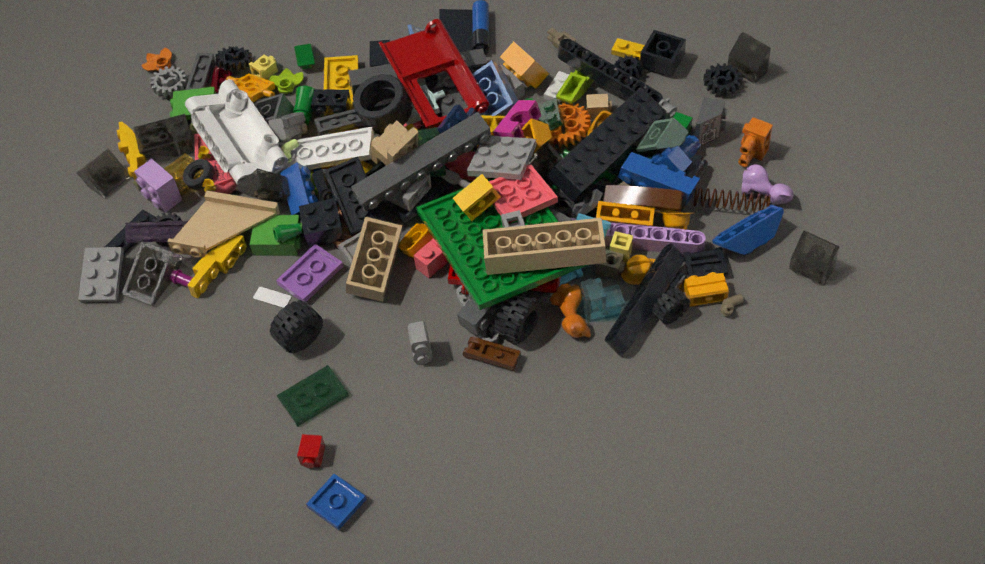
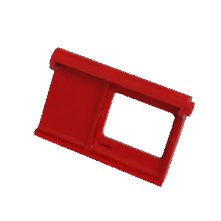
M440 19L430 21L424 31L387 43L379 42L382 51L427 129L439 127L446 116L438 117L435 114L417 80L443 71L448 72L468 107L464 109L466 113L470 108H474L476 113H483L488 109L489 102Z

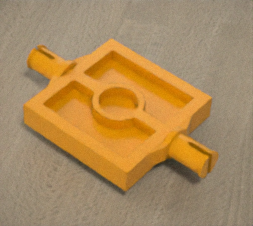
M250 73L241 78L229 76L226 79L233 80L239 90L247 93L252 102H256L263 96H275V92L272 91L275 89L274 82Z

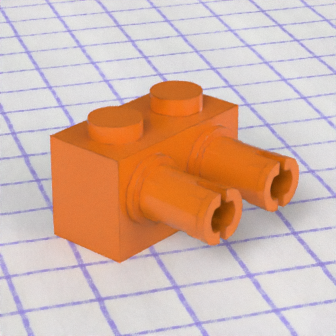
M752 117L750 122L744 125L742 130L744 136L741 141L742 146L740 147L742 155L738 161L740 166L747 167L752 158L763 160L770 147L772 124Z

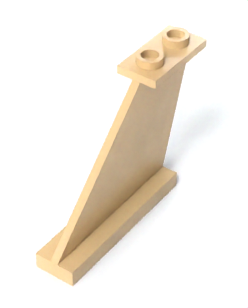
M206 191L204 196L206 201L175 238L168 239V244L171 252L175 254H187L196 258L204 257L211 248L276 215H280L278 203Z

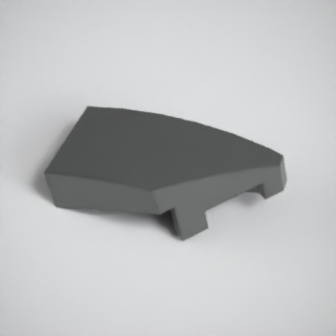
M598 189L586 192L583 201L574 204L570 218L577 219L579 213L585 215L593 210L603 193Z

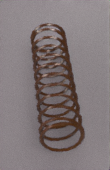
M696 187V189H695L694 204H693L694 206L697 205L698 198H699V194H700V191H701V206H702V207H703L704 204H705V200H706V196H707V192H708V207H709V208L712 206L714 194H715V204H716V208L719 207L720 200H721V196H722V193H723V209H726V206H727V203H728V199H729V195H730V209H731V210H733V208H734L735 201H736V197H737V209H738V211L741 210L742 203H743V199H744L745 211L747 212L748 209H749V205H750V202H751V198H752V212L754 213V212L756 211L757 204H758V200H759V211L761 210V194H760V193H759L758 196H757L755 208H754V194H753V192L750 194L748 206H747V208H746V192L743 193V196H742V199H741V203H740V207H739V192H738V191H736V194H735V197H734V201H733V205H732V192H731V190H729V192H728L727 199H726V203H725L724 189H722V190H721V193H720L719 201H718V204H717V189H716V188H715L714 191H713V195H712V198H711V202H710V189H709V187H708L707 190H706V193H705V196H704V200H703V189H702V187L699 188L698 194H697V187ZM768 194L765 195L762 210H764L765 202L766 208L770 206V194L769 197Z

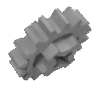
M165 66V70L159 69V73L154 72L155 77L150 78V85L154 94L157 93L158 97L163 95L164 98L168 95L173 98V91L184 90L188 82L185 71H181L180 67L175 69L174 66L170 69Z

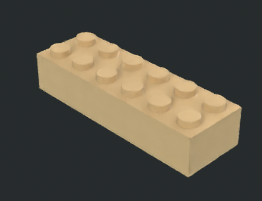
M602 218L483 230L484 260L487 275L606 263Z

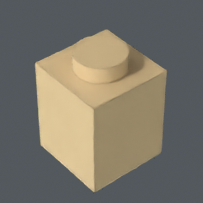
M608 94L586 95V107L590 119H595L601 111H612V102L608 101Z

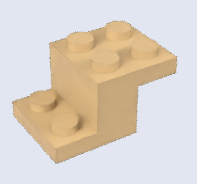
M398 121L393 125L389 124L385 128L384 133L380 137H375L371 143L372 160L376 164L382 161L387 166L418 147L419 132L414 127L408 131Z

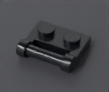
M721 247L702 252H683L688 277L693 275L698 277L706 276L711 272L723 273L724 277H728V269Z

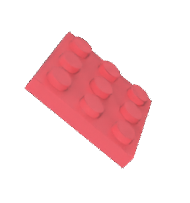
M531 164L527 165L522 180L499 177L489 181L501 196L492 204L500 216L520 210L523 218L558 202L557 195Z

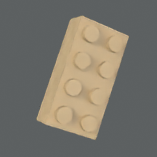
M365 217L346 281V293L383 302L401 238L402 225Z

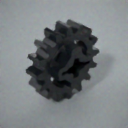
M229 46L228 49L222 48V51H218V54H215L216 65L219 66V69L224 68V71L228 69L230 72H239L240 69L246 70V67H250L249 63L252 62V53L248 49L244 50V47L239 49L238 46Z
M717 63L716 67L711 65L710 69H706L703 81L704 86H707V91L713 90L712 94L718 92L719 96L722 93L728 96L729 92L734 94L735 89L739 90L742 78L741 72H738V68L733 69L732 64L728 67L726 63L723 66Z

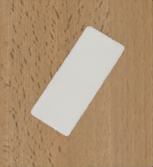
M259 287L253 298L284 308L291 299V296Z

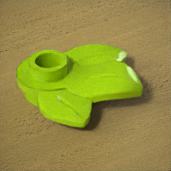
M285 68L279 76H270V81L274 82L275 87L283 94L292 92L294 87L301 84L304 79L303 72L293 74L288 68Z

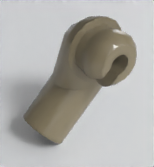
M738 294L724 299L720 308L721 313L724 316H730L733 313L734 306L744 303L742 295Z

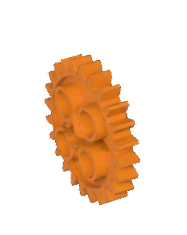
M564 101L562 105L556 102V106L549 104V109L543 108L544 112H541V117L538 121L549 125L552 137L545 145L551 143V146L554 147L558 144V147L561 148L562 144H565L568 147V143L575 145V140L581 142V137H586V133H588L591 126L590 115H588V110H585L584 106L579 108L578 103L573 106V103L567 105ZM559 115H562L565 134L562 133Z

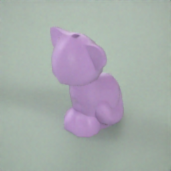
M754 164L749 166L747 170H744L742 195L744 192H746V195L750 194L752 190L764 195L770 194V201L773 205L787 204L793 199V191L788 185L781 183L770 184L768 173L761 165Z

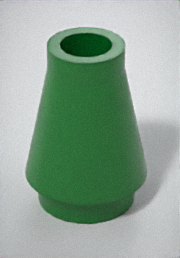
M299 223L277 225V227L273 228V234L276 242L281 241L283 243L302 234V229Z

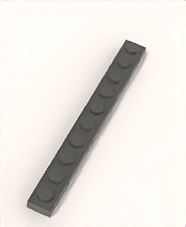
M455 85L429 90L433 94L443 90L445 95L459 92ZM393 100L377 103L372 111L386 108ZM354 109L314 119L319 136L364 125Z

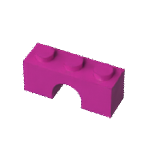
M518 100L493 131L494 136L524 138L525 135L521 127L531 118L538 120L541 117L537 101Z

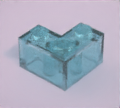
M600 278L581 282L583 297L581 305L587 323L621 314L625 308V302L619 285L603 288Z

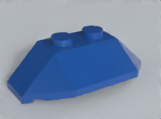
M770 205L765 210H760L719 233L712 242L743 255L750 254L755 248L765 245L770 239L775 237L784 209Z

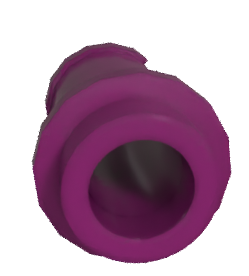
M174 270L170 276V280L174 284L179 283L188 287V283L193 278L182 273L181 270Z

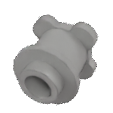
M669 98L666 100L662 99L659 102V105L666 110V113L663 115L664 119L673 118L677 111V107H673L669 103Z

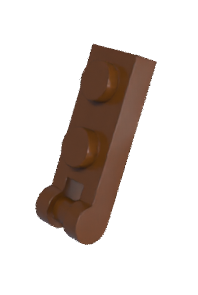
M470 337L468 347L464 349L462 355L467 359H476L514 371L521 356V351L477 337Z

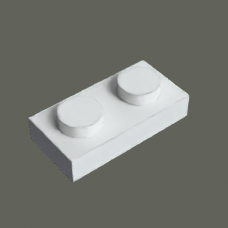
M559 71L544 93V99L560 104L562 100L556 99V95L569 74Z

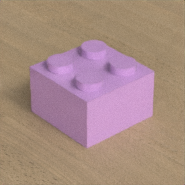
M153 159L134 171L137 176L136 182L142 188V195L146 199H150L157 209L160 208L166 213L182 201L174 178Z

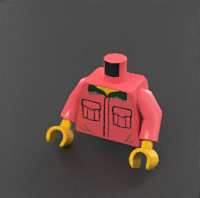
M200 146L198 158L204 160L207 158L215 172L212 180H204L202 185L205 187L204 191L231 194L233 191L240 189L230 173H225L212 153L209 154V149L206 146Z

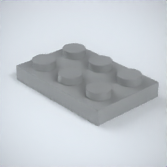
M122 247L85 248L78 297L81 303L118 302L124 252Z

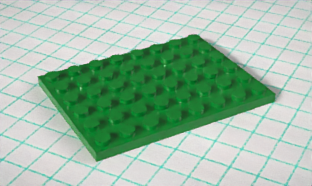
M489 178L487 180L492 181L496 178ZM461 189L416 207L417 213L479 310L587 266L580 265L487 275L484 260L483 230L503 228L501 216L493 205L471 221L453 199L463 190ZM548 207L523 217L525 225L558 222Z

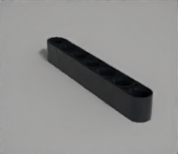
M562 39L560 41L557 56L561 61L627 100L642 87L658 104L663 99L662 94L573 40Z
M673 243L668 244L661 250L606 335L605 342L617 355L624 354L630 348L653 312L652 309L655 307L654 304L658 302L657 299L662 297V294L665 293L684 263L685 256Z

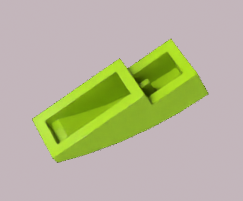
M575 70L574 73L571 72L558 91L556 99L572 104L588 90L594 80Z

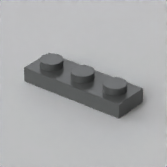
M197 53L185 90L206 88L215 60L214 53Z

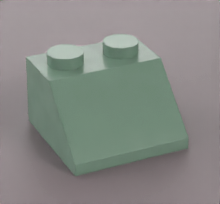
M675 118L654 121L636 150L640 152L676 147L677 145L681 146L685 142V137L689 131Z

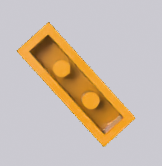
M598 201L596 218H602V220L615 223L653 226L655 207Z

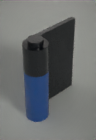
M475 1L472 10L439 9V19L442 21L459 52L482 48L484 54L489 52V4L486 1Z

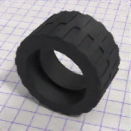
M389 74L375 75L366 79L359 85L353 96L354 110L366 128L372 127L375 131L374 133L380 135L384 133L385 128L389 124L393 125L396 121L403 126L412 114V102L398 78ZM394 98L386 108L372 111L373 107L381 100Z

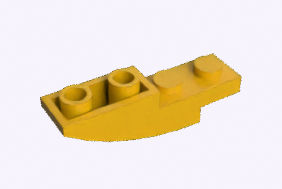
M121 121L117 130V136L120 140L118 147L120 153H124L128 164H130V167H128L129 176L133 177L134 181H136L137 176L134 171L144 165L147 159L133 130Z
M242 235L221 243L207 253L192 268L195 276L187 286L193 297L198 299L206 291L211 281L217 277L219 271L226 274L234 266L236 260L247 248Z

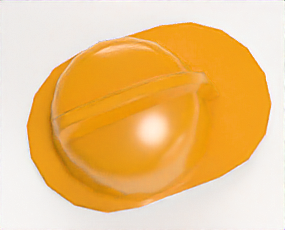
M654 210L655 212L662 213L664 224L667 228L687 230L690 215L693 214L674 210Z
M644 255L632 256L626 263L624 272L621 273L623 280L632 285L640 284L656 259L647 258Z

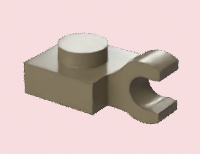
M552 27L547 31L550 34L547 39L558 49L562 39H571L576 42V39L565 31L559 33Z

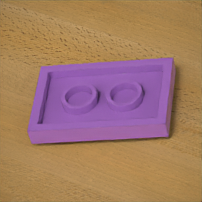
M315 244L276 281L280 287L294 297L307 302L343 267V263Z

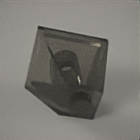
M546 142L531 157L529 164L533 166L550 187L555 184L547 176L565 156L554 144Z
M106 149L76 172L90 189L103 198L107 197L130 178L128 171L109 149Z

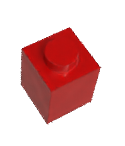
M302 434L297 454L301 466L306 468L321 467L325 450L322 436Z

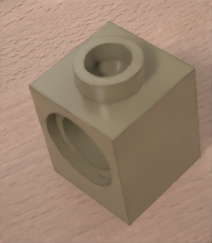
M606 249V263L596 264L595 274L617 280L619 274L624 272L626 262H623L624 254Z

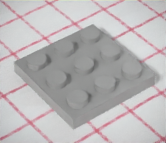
M491 135L485 143L479 144L467 169L468 176L479 177L483 174L484 177L489 178L502 177L505 179L522 180L526 167L537 146L536 139Z

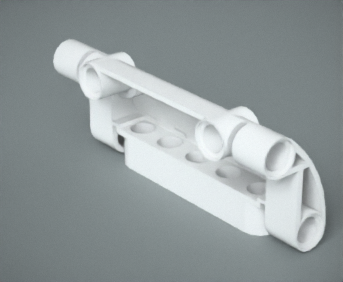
M225 80L221 84L218 94L193 96L186 100L185 106L192 115L193 126L225 173L229 172L239 187L255 185L275 175L287 165L288 158L278 145V137L271 130L247 93L239 90L233 80Z

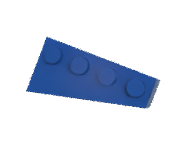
M633 152L630 153L622 165L618 178L633 186L683 191L681 210H678L679 212H683L690 202L700 180L696 176H693V178L685 176L686 173L680 170L678 172L671 171L667 165H656L653 160Z

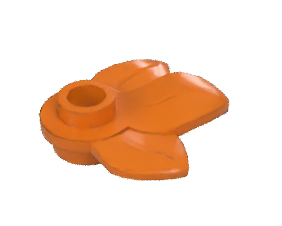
M166 47L161 50L159 55L147 53V62L141 66L146 71L165 70V66L170 69L172 53Z

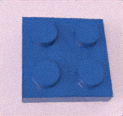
M333 474L306 505L307 508L339 531L367 499L364 494L336 474Z

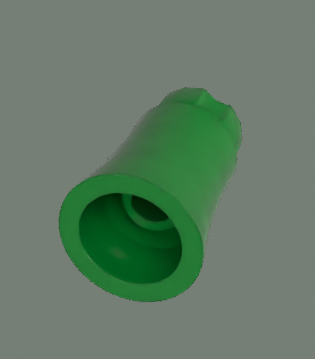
M299 86L296 89L293 113H304V123L308 125L313 114L311 104L315 88Z

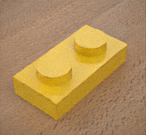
M617 38L611 49V54L623 58L625 54L628 57L633 54L634 58L639 57L640 60V52L645 45Z

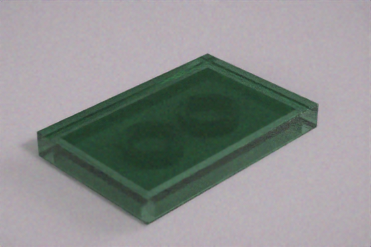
M327 365L276 396L298 427L345 399L349 394Z

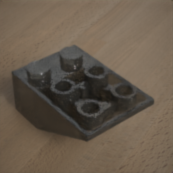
M185 114L133 127L140 154L180 157L195 153L193 138Z

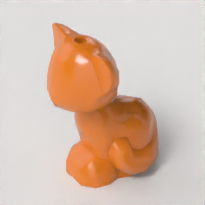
M562 284L552 294L550 302L553 305L559 306L565 316L562 321L563 330L573 338L582 336L590 338L591 331L585 319L577 314V308L583 299L580 286L577 284L572 286L570 284Z

